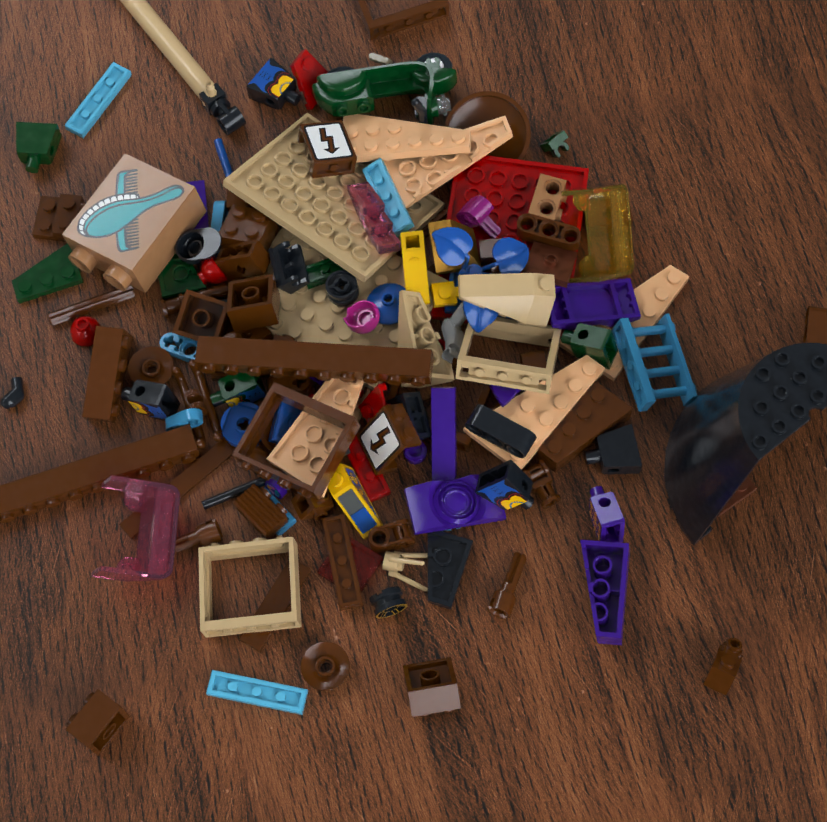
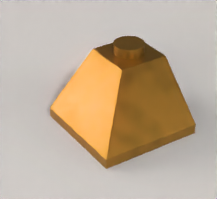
M451 219L428 223L436 275L459 272L464 264L463 262L458 266H448L439 258L431 234L445 227L463 229L471 236L473 248L468 252L470 255L468 265L477 264L481 267L473 228Z

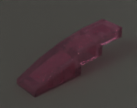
M369 182L347 185V190L356 213L378 253L384 254L400 251L401 242L393 232L392 221L384 212L385 204Z

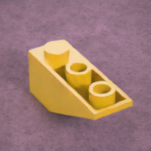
M423 230L401 232L406 291L420 292L424 303L430 304Z

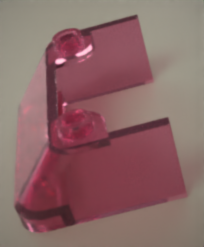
M111 475L102 483L101 488L124 491L125 506L131 511L141 512L136 558L125 557L121 559L116 568L100 566L92 571L91 577L127 582L163 580L169 577L174 565L180 505L179 490L170 484Z

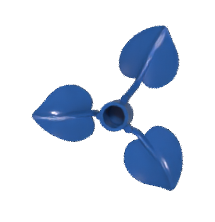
M445 227L431 234L436 252L443 263L448 266H458L464 262L459 275L483 274V271L496 266L499 267L501 274L520 273L525 268L529 259V248L527 245L517 239L507 237L498 240L494 244L492 255L496 262L483 267L477 264L468 265L470 260L468 252L473 248V240L465 230L456 227ZM463 300L465 317L476 333L484 330L498 316V312L488 308H480Z

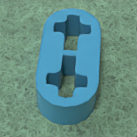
M189 408L165 419L166 431L190 424L192 429L202 425L203 411L197 408Z

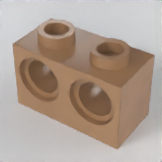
M540 174L528 214L560 222L563 209H560L561 202L566 203L569 189H566L567 180ZM555 190L557 193L549 194L547 191ZM547 209L550 210L551 213L543 214L541 211Z

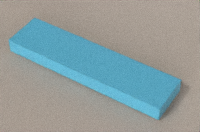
M113 62L64 125L66 130L84 139L132 76L131 71Z
M379 158L362 169L392 235L397 238L401 232H407L415 225L384 161Z
M212 670L206 694L208 696L303 715L308 689Z

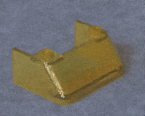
M624 184L561 191L562 196L574 195L573 204L579 211H585L588 256H584L579 263L581 276L570 278L569 283L602 282L630 275L634 269V254L627 187Z

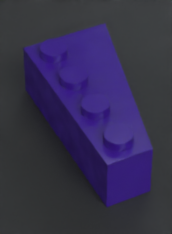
M580 540L597 643L622 646L630 556L629 543Z

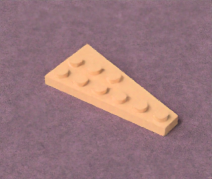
M362 114L343 116V124L357 156L356 163L376 161L379 158L382 160L471 152L470 130Z
M506 116L464 129L471 132L470 153L383 160L406 209L513 137L512 130Z
M669 265L635 288L634 294L641 318L640 320L630 322L633 328L655 326L687 283L689 276L674 266ZM593 325L596 327L606 328L612 330L613 328L603 325ZM647 336L635 337L638 347ZM560 339L559 347L574 356L571 345L562 343ZM619 350L610 370L605 369L603 373L604 376L612 381L617 378L624 368Z
M585 355L553 374L549 394L525 391L513 398L503 408L499 406L493 410L529 429L536 435L537 438L524 459L518 458L477 436L466 427L463 428V432L501 461L507 462L512 460L522 470L536 454L538 448L593 383L601 377L606 368L590 356ZM542 381L539 384L546 385V381Z
M331 378V380L325 381L312 399L352 416L364 381L343 382L340 379ZM302 411L266 459L289 476L312 486L343 429ZM328 486L326 487V489H325V491H324V493H323V495H322L323 498H324V496H325V493H326V490H327Z

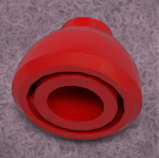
M214 256L203 260L201 271L197 273L204 284L208 282L220 284L227 281V276L215 263L216 258Z
M81 316L75 319L70 328L73 342L79 346L93 345L96 326H101L100 323L90 316Z

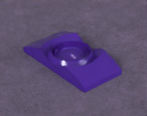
M630 278L568 283L567 288L555 285L556 298L550 314V322L553 328L575 330L579 323L592 326L614 327L622 318H629L630 322L640 320L641 318Z
M479 474L468 475L449 481H430L404 489L414 535L506 520L504 509L475 493Z

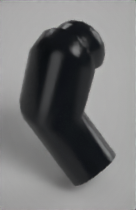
M21 377L11 379L12 390L1 399L3 408H13L24 399L23 379Z

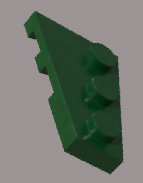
M68 243L12 280L19 304L84 283L80 269L68 259L72 252Z

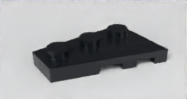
M443 531L428 533V603L452 609L473 540Z

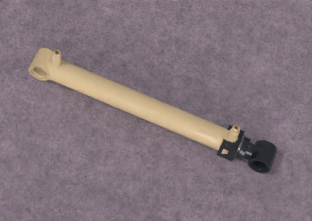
M120 0L198 96L208 114L216 117L222 131L228 136L244 126L246 121L236 106L230 108L231 104L226 99V94L217 83L214 84L146 0Z

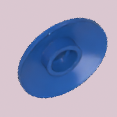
M386 283L376 287L369 294L367 301L373 302L380 311V324L392 325L398 323L399 291L406 290L403 286L395 283ZM389 298L392 299L390 302H386V301H385L386 299H389Z

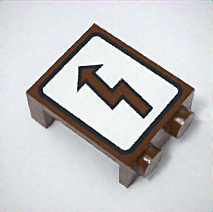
M342 120L300 124L298 143H305L311 157L310 175L312 178L354 173L357 156Z
M402 403L383 406L356 435L375 475L394 472L398 468L394 459L405 448L422 444Z

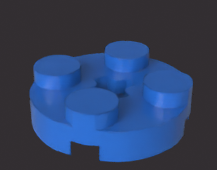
M240 402L232 408L229 407L224 412L220 426L224 439L230 445L237 447L246 429L241 430L238 424L244 423L247 420L249 425L259 409L258 405L250 402Z

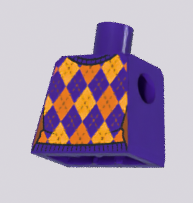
M602 486L592 488L590 490L589 514L598 541L623 542L625 519L614 493H605Z

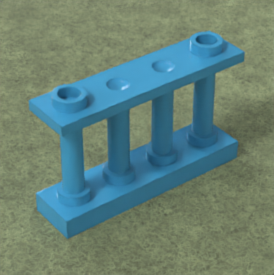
M669 313L664 314L655 326L633 328L629 318H622L612 328V332L639 412L647 411L656 402V399L680 396L683 406H686L697 396L696 386L690 376L675 332V324L672 322ZM659 334L663 346L640 348L635 337ZM667 355L670 364L668 367L647 369L644 366L642 357ZM673 375L677 387L654 390L651 387L649 378Z

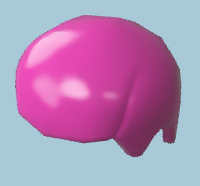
M362 300L347 308V316L343 320L353 332L366 334L377 327L380 311L373 302Z

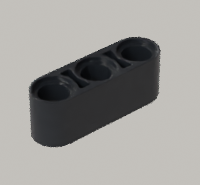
M481 404L476 405L465 423V427L470 432L522 459L526 457L537 438L529 429Z

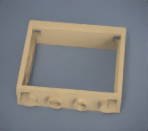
M497 317L484 330L476 333L468 323L457 359L455 379L549 394L562 329L553 328L551 325L546 327L524 326L517 323V320ZM473 335L550 347L546 368L468 356ZM463 368H469V371L463 372ZM539 380L546 381V385L539 384Z
M279 535L276 539L255 538L251 542L234 540L224 545L211 543V546L198 547L200 631L206 638L302 627L298 544L294 537ZM289 552L291 612L213 620L211 561Z

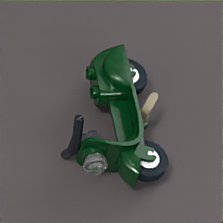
M370 53L369 60L382 65L360 69L340 66L333 68L327 74L317 76V83L312 85V94L316 103L321 109L336 117L371 112L375 108L374 99L406 94H422L425 97L418 96L411 101L415 109V118L419 120V123L433 125L435 117H439L440 114L447 116V111H451L449 97L445 98L444 94L453 89L457 84V72L455 69H452L450 59L440 53H428L422 55L417 61L393 63L390 58Z

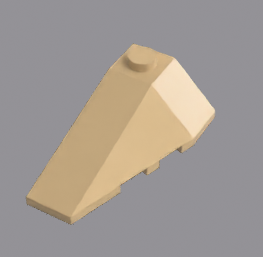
M541 273L458 275L459 299L480 308H488L498 312V315L504 318L506 316L510 317L524 326L546 327L556 298L555 278L553 274Z
M406 290L399 291L398 347L432 349L434 362L431 385L425 384V386L417 387L411 385V383H401V386L423 388L455 380L452 364L442 358L443 350L438 341L441 337L438 332H434L429 322L431 316L420 292Z

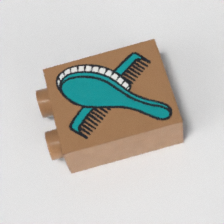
M124 154L63 232L62 236L72 250L68 259L77 268L86 273H91L94 267L103 271L105 280L121 291H125L131 285L146 293L176 253L175 246L179 237L183 233L193 230L207 210L195 186L128 154Z

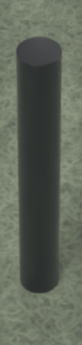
M259 477L201 501L205 510L240 496L252 484H255L258 488L262 487L267 480Z

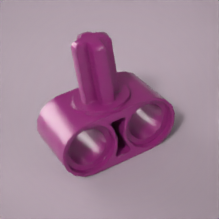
M481 195L470 198L456 214L457 219L463 225L471 228L480 226L492 239L496 238L501 232V228L489 217L490 212L494 209L493 205Z

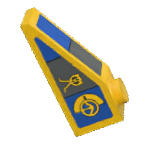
M339 464L329 482L328 489L361 537L366 539L372 528L382 526L383 524L353 468Z

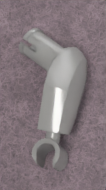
M462 302L450 318L444 319L441 326L445 340V350L442 353V358L450 364L453 363V358H458L464 338L461 325L466 320Z

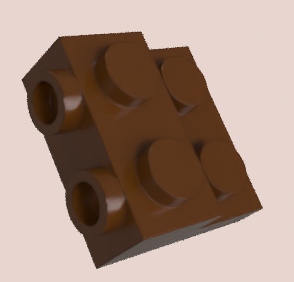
M60 194V197L41 196L32 236L35 239L66 242L62 234L86 204L83 197L70 194Z

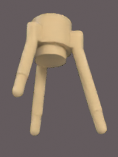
M386 551L382 568L389 571L388 576L398 578L424 592H428L427 587L398 573V571H403L405 564L423 566L425 564L424 561L408 558H428V553Z

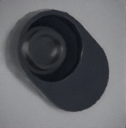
M211 227L189 230L183 233L177 240L175 246L176 254L187 264H199L203 260L217 254L222 244V238L220 233Z

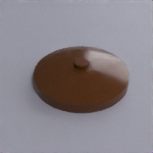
M481 91L464 97L451 109L444 124V127L466 129L506 116L513 137L487 154V156L524 160L530 146L531 130L526 113L515 100L499 92Z

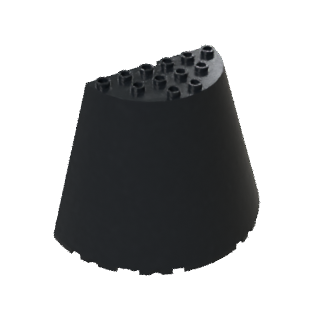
M793 344L755 360L703 388L685 406L677 418L666 447L664 482L670 508L673 509L677 523L693 546L712 531L713 528L710 525L758 462L810 421V410L818 409L822 411L827 407V344Z

